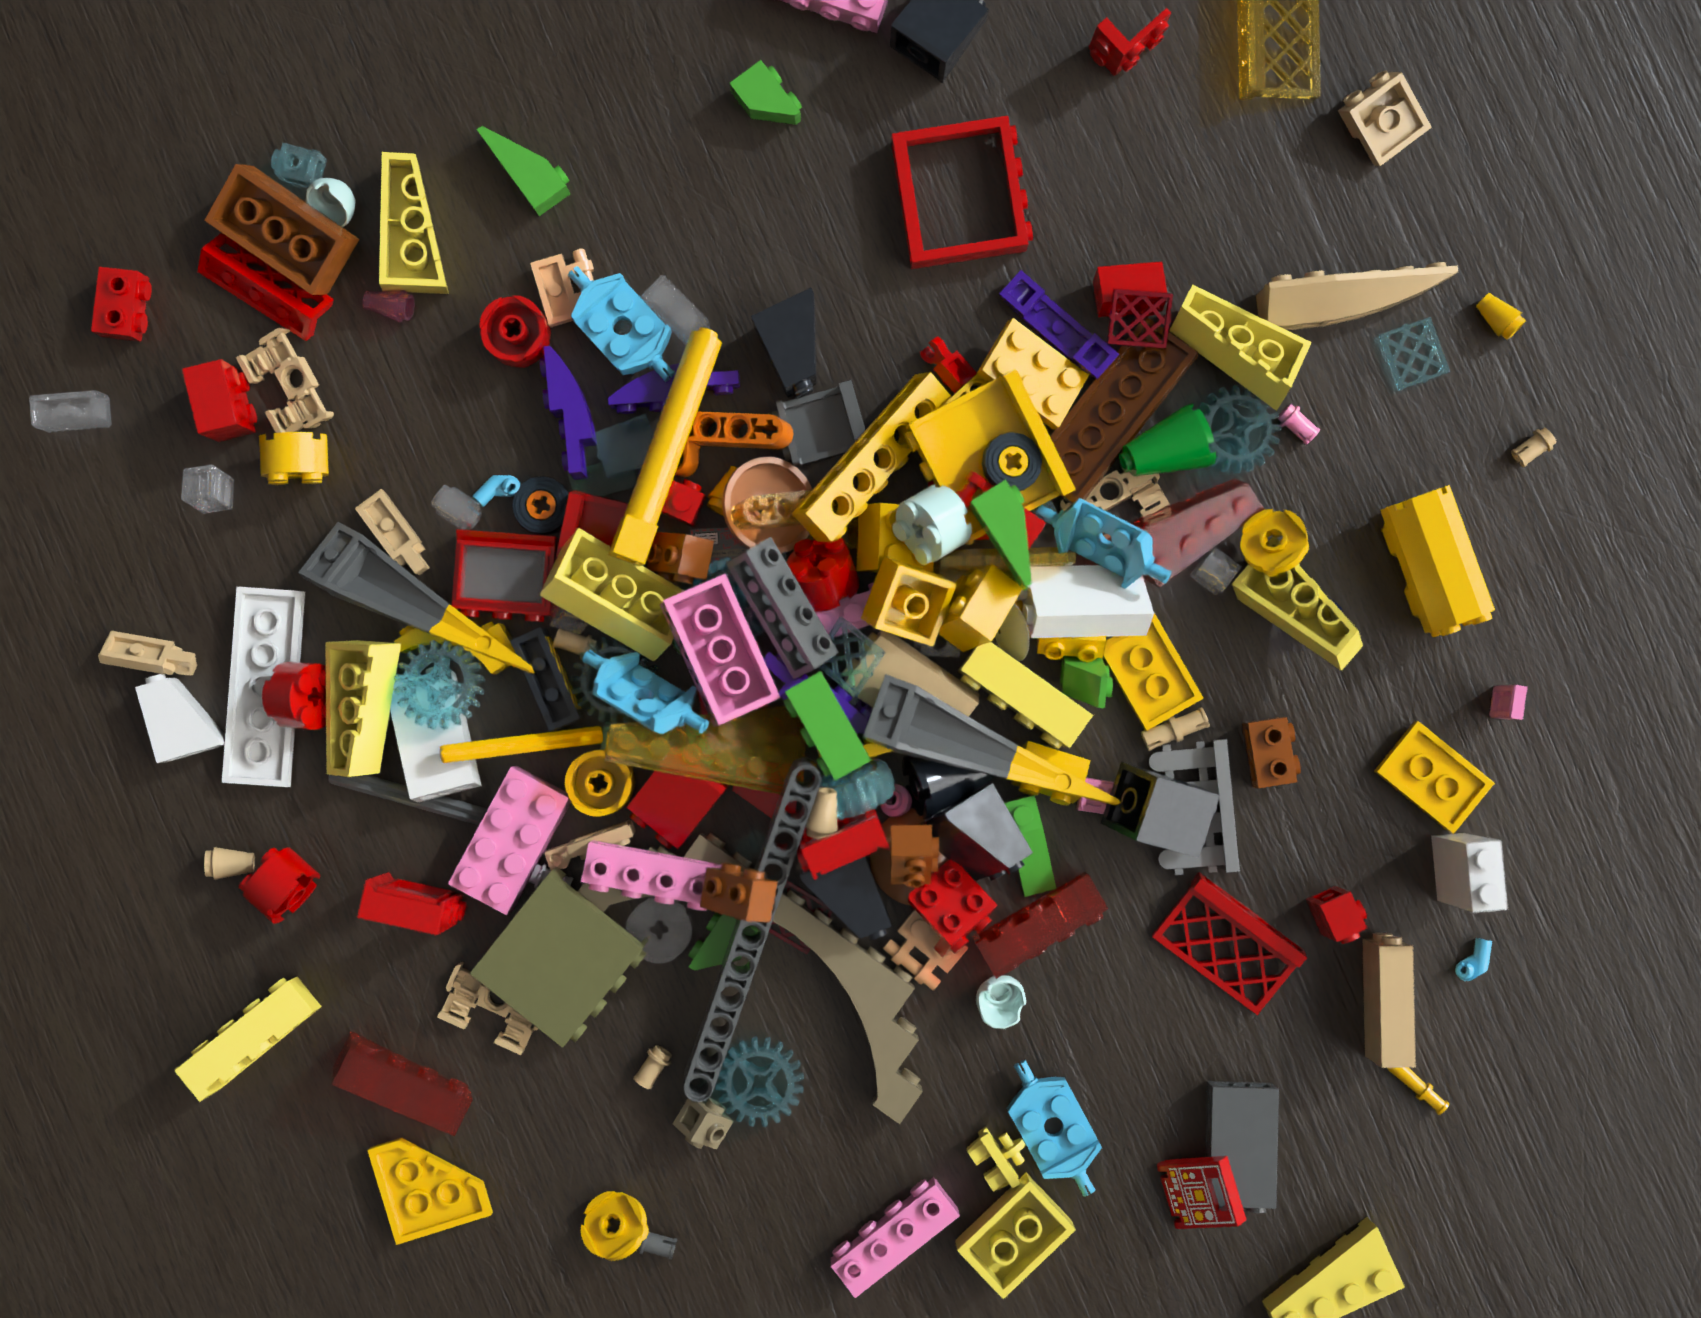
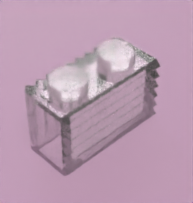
M661 275L641 295V299L665 325L668 324L671 331L685 345L691 331H698L700 327L710 329L708 317H704L703 312H700L699 308H695L694 303L686 299L685 294H681L680 289L672 285L671 280H667L666 275Z
M96 390L31 395L29 398L31 425L49 433L52 431L58 432V430L64 432V430L70 431L71 429L76 431L77 429L83 430L84 428L88 430L90 428L96 429L97 427L109 428L112 425L109 396Z

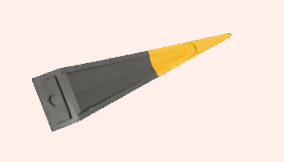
M339 522L336 523L298 572L303 579L327 591L331 596L518 669L534 673L529 663L447 603L364 535Z
M885 674L862 739L889 748L893 752L1111 805L1121 803L1119 799L1018 746L922 688Z

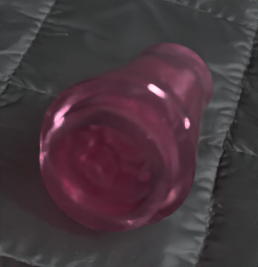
M367 290L363 297V307L365 310L373 311L400 323L403 320L409 321L412 318L415 300L413 295L407 294L405 290Z

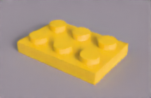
M1014 318L1007 321L977 374L990 382L1011 370L1017 369L1042 422L1053 430L1060 427L1089 376Z
M1155 613L1146 636H1113L1106 640L1103 658L1145 731L1203 699L1202 694Z
M1419 721L1412 723L1374 770L1375 773L1452 834L1457 831L1495 784Z

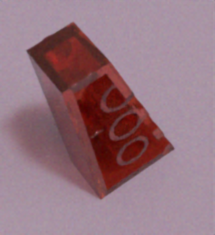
M1231 479L1198 493L1195 497L1186 501L1174 503L1168 506L1167 509L1153 515L1149 514L1141 517L1138 521L1131 524L1150 534L1152 537V556L1155 557L1154 563L1172 571L1168 579L1169 581L1245 525L1253 515L1265 509L1248 483ZM1143 574L1147 582L1158 588L1164 585L1160 580L1148 574Z
M1083 872L972 937L997 979L1011 972L1029 958L1032 959L1047 950L1048 946L1056 941L1062 942L1076 933L1074 930L1083 924L1090 926L1104 917L1102 913L1108 907L1089 874Z
M353 1031L350 1032L333 1067L332 1085L455 1136L472 1102V1093L468 1090L469 1086L457 1079L448 1080L440 1076L435 1070L426 1066H420Z

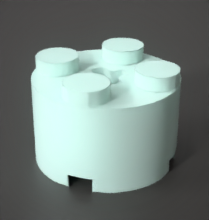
M931 485L900 503L896 511V523L892 526L894 535L898 540L905 542L916 560L922 565L937 561L968 542L971 537V523L966 525L963 516L968 513L959 496L946 486L938 488L935 487L936 485Z

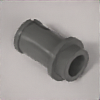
M648 1231L647 1238L642 1241L637 1250H640L639 1254H643L644 1251L672 1260L677 1238H670Z

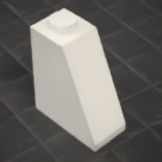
M159 674L145 678L146 684L135 687L156 763L170 762L225 746V733L178 678H166L165 674Z

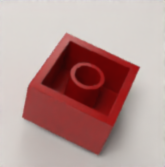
M222 359L182 369L198 434L220 442L256 433L254 423H257V414L254 406L248 402L246 392L250 390V386L244 372H241L240 369Z

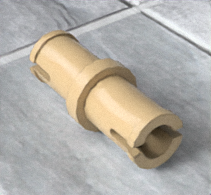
M1201 707L1176 719L1172 716L1167 719L1166 723L1151 728L1148 731H1141V735L1148 751H1151L1173 740L1180 742L1183 740V736L1203 728H1208L1210 724L1204 709Z

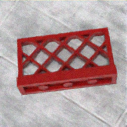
M1200 872L1196 874L1191 881V886L1152 934L1155 940L1256 1015L1261 1012L1296 967L1300 968L1307 959L1303 948ZM1193 895L1204 903L1206 915L1186 917L1185 905ZM1209 907L1217 912V914H1210ZM1182 910L1183 918H1176ZM1225 918L1231 923V935L1213 937L1211 920ZM1207 921L1209 937L1190 940L1187 923ZM1184 924L1186 940L1172 942L1163 933L1170 925ZM1235 927H1237L1243 933L1236 934ZM1252 938L1257 942L1258 954L1239 956L1237 940ZM1233 940L1235 957L1216 959L1214 943ZM1210 943L1212 960L1197 961L1192 957L1190 945ZM1187 946L1188 953H1186L1180 947ZM1262 947L1270 953H1262ZM1278 958L1286 964L1280 974L1265 975L1263 959ZM1259 960L1261 976L1242 979L1240 962ZM1236 963L1238 979L1224 981L1218 976L1217 965ZM1205 966H1213L1214 973ZM1273 981L1272 984L1267 988V982ZM1262 983L1264 993L1254 1003L1244 995L1243 985ZM1237 985H1239L1240 992L1237 991V990H1236L1235 988H1233L1232 986H1237Z

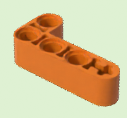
M697 411L682 453L683 462L677 467L675 475L689 477L695 473L699 464L700 446L783 449L791 443L793 429L788 422L771 414ZM716 422V432L709 437L708 429L712 423ZM747 423L748 431L745 436L740 438L739 429L743 424ZM778 428V432L773 433L772 436H769L762 432V429L766 431H776V429Z

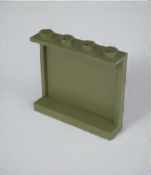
M556 866L538 886L470 974L563 1048L570 1039L576 1042L587 1029L583 1022L589 1015L596 1018L607 1002L603 997L607 992L611 990L615 994L625 982L627 977L623 973L630 965L635 969L647 953L642 949L649 940L644 938L642 942L638 941L563 881L567 874Z

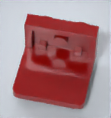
M1168 8L1163 10L1130 41L1106 17L1097 25L1090 42L1089 49L1092 59L1099 66H1105L1114 76L1122 69L1128 72L1140 60L1139 55L1146 47L1151 51L1164 38L1162 34L1170 26L1167 22L1171 12Z
M951 859L938 869V872H934L931 875V884H924L921 887L915 888L907 898L909 904L939 935L940 940L934 949L942 958L950 951L954 954L958 953L969 942L966 937L974 930L977 934L981 933L992 922L989 916L998 906L967 871Z

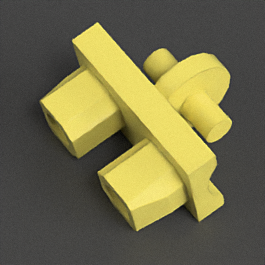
M987 1127L978 1131L979 1138L967 1147V1152L976 1165L992 1156L997 1165L983 1174L992 1191L1004 1188L1008 1184H1010L1012 1189L1021 1184L1017 1173L1008 1159L1012 1158L1016 1166L1025 1161L1019 1152L1025 1146L1022 1138L1012 1141L1009 1135L1004 1133L999 1137L1004 1146L1000 1149Z

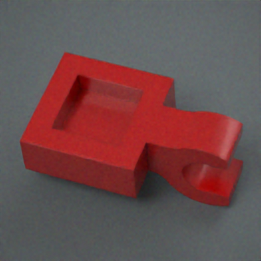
M938 336L929 342L935 353L929 346L920 352V356L925 362L937 364L933 370L954 393L960 390L977 374L958 351L951 353L946 347L945 342Z

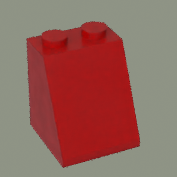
M674 746L627 806V809L632 812L629 817L642 828L649 825L657 832L655 838L668 849L672 846L679 849L728 789L729 785L681 746Z

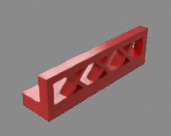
M220 233L201 248L198 273L284 328L289 329L305 341L314 335L317 319L333 306L334 299L327 294H310L223 233ZM226 243L237 250V253H226L219 248ZM246 263L259 264L265 271H254L247 267ZM274 281H285L292 288H280L274 284ZM301 298H312L320 304L313 309L302 302Z

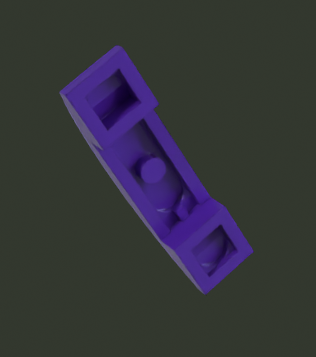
M1022 270L999 293V296L1036 333L1093 378L1098 379L1119 356V353L1095 333L1092 335L1045 295V290Z

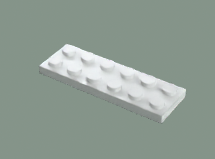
M251 587L236 588L222 783L291 787L295 728L280 727L273 718L267 716L262 703V690L265 681L270 680L274 674L272 670L275 666L284 662L300 663L305 603L304 591Z

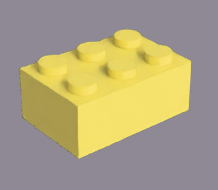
M1027 1172L1019 1179L1021 1184L1013 1189L1010 1187L955 1240L957 1251L1002 1299L1012 1292L1076 1230L1072 1220Z

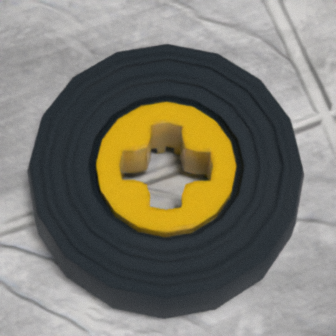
M1010 432L1001 434L989 442L983 452L981 465L984 476L993 486L1006 480L1010 487L1015 485L1019 491H1023L1035 483L1041 472L1042 458L1040 450L1033 440L1024 434ZM1007 455L1011 458L1015 455L1018 457L1017 465L1019 469L1015 467L1010 470L1007 469L1005 465L1008 461L1005 456Z

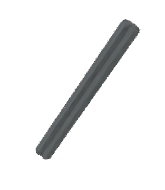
M329 775L328 779L330 784L475 825H480L487 812V809L445 796L416 802L409 798L406 785L371 775L352 777Z

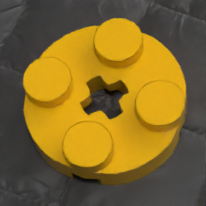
M1273 509L1262 510L1253 515L1242 529L1243 535L1240 541V548L1245 560L1252 568L1263 572L1267 576H1277L1294 568L1301 562L1304 555L1308 553V534L1305 525L1291 511L1273 512ZM1270 536L1274 538L1283 537L1280 540L1281 544L1276 547H1268L1269 542L1267 538Z
M615 1191L604 1192L595 1197L588 1204L584 1212L587 1215L584 1219V1225L581 1224L582 1240L591 1253L610 1261L624 1259L634 1253L642 1241L647 1238L649 1229L646 1224L645 1210L636 1198L625 1193ZM611 1218L617 1221L620 1220L619 1230L616 1233L613 1231L608 1233L607 1229L611 1226Z

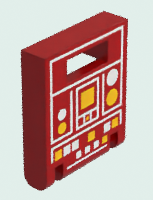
M1228 1156L1164 1160L1157 1164L1158 1172H1167V1174L1162 1175L1160 1178L1171 1216H1180V1218L1173 1221L1175 1229L1238 1227L1246 1221ZM1212 1178H1218L1226 1204L1222 1208L1219 1207Z

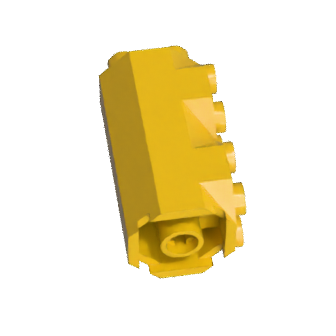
M1450 485L1380 510L1385 522L1382 532L1391 555L1398 558L1407 582L1404 593L1412 615L1420 619L1425 633H1431L1432 637L1445 636L1461 630L1459 625L1461 623L1462 626L1476 625L1492 619L1490 612L1495 609Z

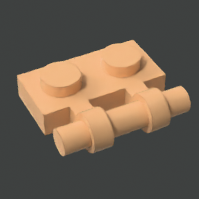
M585 249L573 251L575 263L567 266L562 254L530 263L550 327L573 321L571 314L581 292L574 294L570 278L568 277L571 270L574 272L573 268L578 266L590 281H594L592 276L594 271L591 260L587 259Z
M915 909L897 929V932L906 938L903 944L899 946L890 939L883 947V950L892 956L891 961L897 966L903 965L914 975L913 979L920 985L924 983L932 991L941 982L940 979L932 974L935 967L938 965L948 974L968 949L965 945L958 953L954 954L950 951L942 958L934 949L940 940L939 935ZM914 946L928 957L923 965L909 954Z

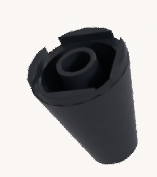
M909 755L903 757L902 760L903 776L909 775L910 782L906 789L911 795L912 805L919 816H923V819L936 815L993 780L992 775Z

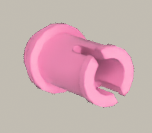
M1289 404L1277 417L1281 421L1280 426H1286L1307 445L1315 438L1320 429L1299 411V406L1294 407L1292 404Z

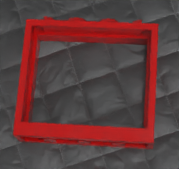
M1008 116L892 133L891 145L911 269L1026 252L1029 245L1028 241L1033 240L1031 222H1025L1023 209H1028L1026 190H1020L1018 177H1023L1022 162L1020 157L1015 158L1013 145L1018 144L1015 125L1010 126ZM999 132L1016 236L924 251L907 147Z

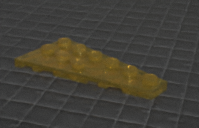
M786 706L754 709L716 727L713 726L708 714L698 715L709 721L708 727L703 733H699L687 724L682 727L678 725L664 734L654 732L639 722L610 725L607 732L604 761L780 794L792 762L798 758H805L806 741L800 732L805 726L799 715L792 718ZM804 770L799 771L796 775V779L799 782H803Z

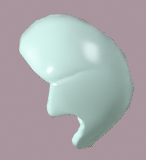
M318 178L310 184L306 192V203L341 227L347 225L354 215L356 200L351 188L340 180Z
M994 975L980 985L976 994V1004L984 1023L992 1028L1006 1029L1020 1021V1012L1022 1007L1026 1005V997L1019 981L1011 976Z

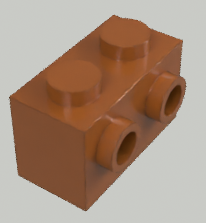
M656 532L647 556L646 568L657 572L659 576L670 582L693 584L694 579L707 580L714 541L687 534Z
M1287 717L1242 723L1252 787L1265 788L1297 783V775L1301 773L1299 758L1297 755H1293L1291 742H1295L1294 726L1292 723H1288Z
M891 825V885L905 884L907 887L917 888L924 884H931V873L938 872L939 838L932 837V825Z
M722 862L720 868L706 867L700 902L701 908L744 921H771L777 881L764 878L765 872L744 869V872H741V866L732 863Z

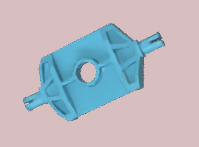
M578 266L573 268L574 272L571 270L568 277L581 289V294L571 314L575 324L622 375L634 374L649 367L650 369L653 368L662 377L664 382L669 381V376L672 378L675 375V371L663 360L662 354L669 343L672 333L670 326L663 323L628 285L621 273L590 281ZM620 320L629 321L632 324L630 332L625 335L615 333L614 325Z
M1081 498L1077 499L1065 511L1061 510L1059 513L1044 505L1038 507L1035 513L1036 516L1055 528L1054 535L1059 555L1064 556L1068 550H1071L1122 576L1124 580L1121 587L1124 589L1138 580L1143 574H1148L1164 584L1170 578L1171 570L1154 563L1152 537L1148 532ZM1103 533L1110 535L1112 542L1107 540Z
M588 650L584 654L582 661L598 670L594 682L593 695L640 724L660 734H664L678 725L682 727L685 724L694 728L699 733H703L707 729L709 721L693 713L692 710L697 690L695 686L690 687L686 692L682 691L639 665L640 654L638 652L615 656L610 659H604L592 650Z
M1026 1060L1020 1061L1024 1071H1022L1019 1063H1016L1013 1067L1017 1071L1023 1087L1011 1100L1007 1110L1041 1171L1043 1178L1072 1177V1179H1075L1082 1195L1088 1196L1085 1185L1090 1193H1093L1095 1188L1086 1174V1169L1102 1149V1146L1065 1077L1037 1079L1031 1072ZM1051 1117H1057L1062 1121V1128L1056 1134H1050L1044 1130L1046 1120Z

